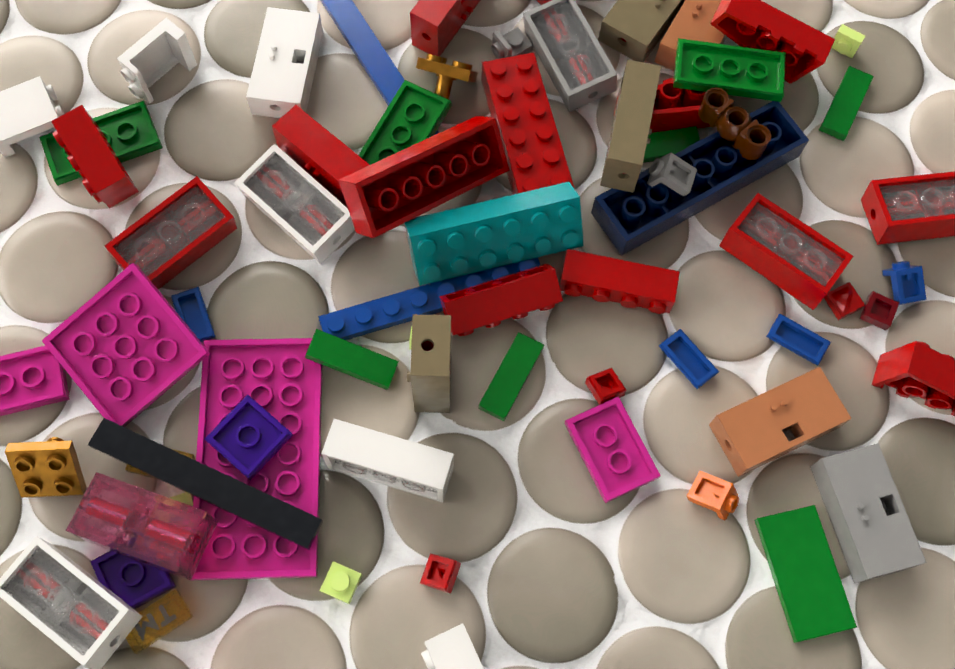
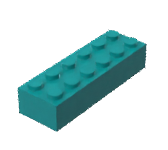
M570 182L413 218L404 223L413 269L420 286L584 246L580 196Z

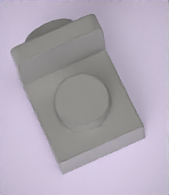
M518 27L503 36L498 30L493 33L491 49L498 59L532 52L533 45Z
M669 153L653 161L649 168L650 176L647 184L653 187L663 183L680 195L685 196L691 191L697 169L673 153Z

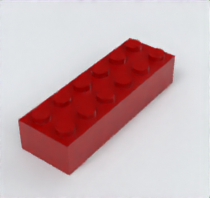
M534 52L482 62L481 81L491 117L496 118L510 169L507 171V176L512 194L570 182L574 188Z
M475 116L347 175L338 181L356 233L375 238L510 169L496 118Z

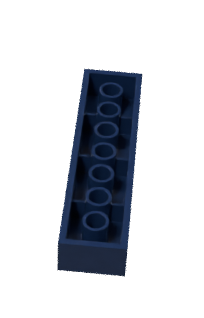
M772 101L750 113L752 122L756 119L759 124L767 127L771 133V140L760 158L748 160L742 157L739 149L733 147L735 142L723 139L716 131L674 154L697 169L689 194L682 196L663 183L651 187L647 184L650 176L648 168L639 174L633 193L611 188L595 197L591 214L622 256L798 158L809 139L782 105L777 101Z

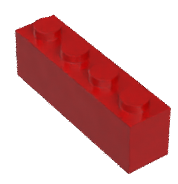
M567 249L559 286L560 290L569 296L578 297L583 295L592 297L593 300L598 302L612 301L620 303L626 308L641 307L649 309L652 313L663 314L670 313L675 303L680 271Z
M548 263L439 296L444 315H451V333L453 336L472 334L474 329L482 326L486 328L500 325L502 320L511 317L512 319H521L528 316L530 311L537 309L540 311L554 308L556 303L563 301L556 269Z

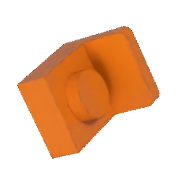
M699 471L686 496L690 502L716 512L722 520H726L729 513H734L739 503V497L733 483L703 471Z

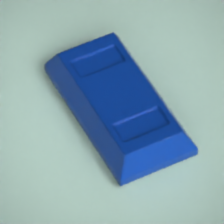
M199 286L171 296L175 311L201 342L215 338Z
M780 313L766 336L817 366L831 343Z
M681 329L659 345L661 350L696 389H699L719 373L715 366Z

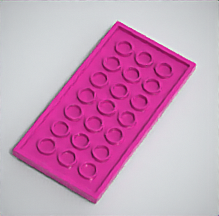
M312 338L204 340V346L211 354L202 361L196 461L319 518L323 365L305 358ZM247 395L253 398L293 434L251 480L205 440L211 431ZM194 496L191 533L196 534L197 541L190 552L189 580L317 577L318 533L310 549L307 550Z

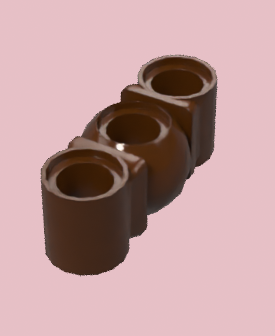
M711 88L707 90L698 110L699 118L703 122L710 124L711 128L716 126L717 132L723 139L735 142L733 147L739 149L742 157L748 160L760 158L771 140L769 129L759 124L756 119L752 122L747 110L739 106H733L735 101L730 99L723 89Z

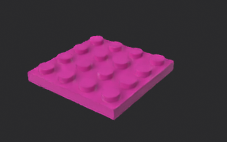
M135 263L129 265L42 340L105 419L123 427H126L211 354Z

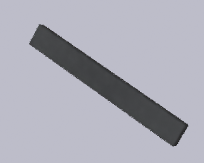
M103 418L88 443V446L307 550L310 549L323 523V520L108 419Z

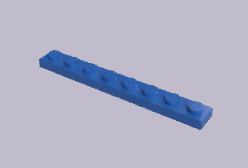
M537 257L433 282L318 316L323 332L344 340L353 339L412 321L413 314L433 315L443 312L439 296L540 266V262Z

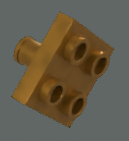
M427 54L426 59L418 57L416 68L436 73L438 79L434 93L448 100L453 80L459 79L476 83L478 72L472 71L473 65L454 60L452 65L446 64L447 58Z
M52 437L47 442L8 443L5 454L21 498L84 494L86 484L72 440L64 441L61 438Z

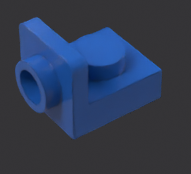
M910 261L892 263V268L882 270L883 276H891L894 301L899 302V305L926 300L922 266L910 265Z

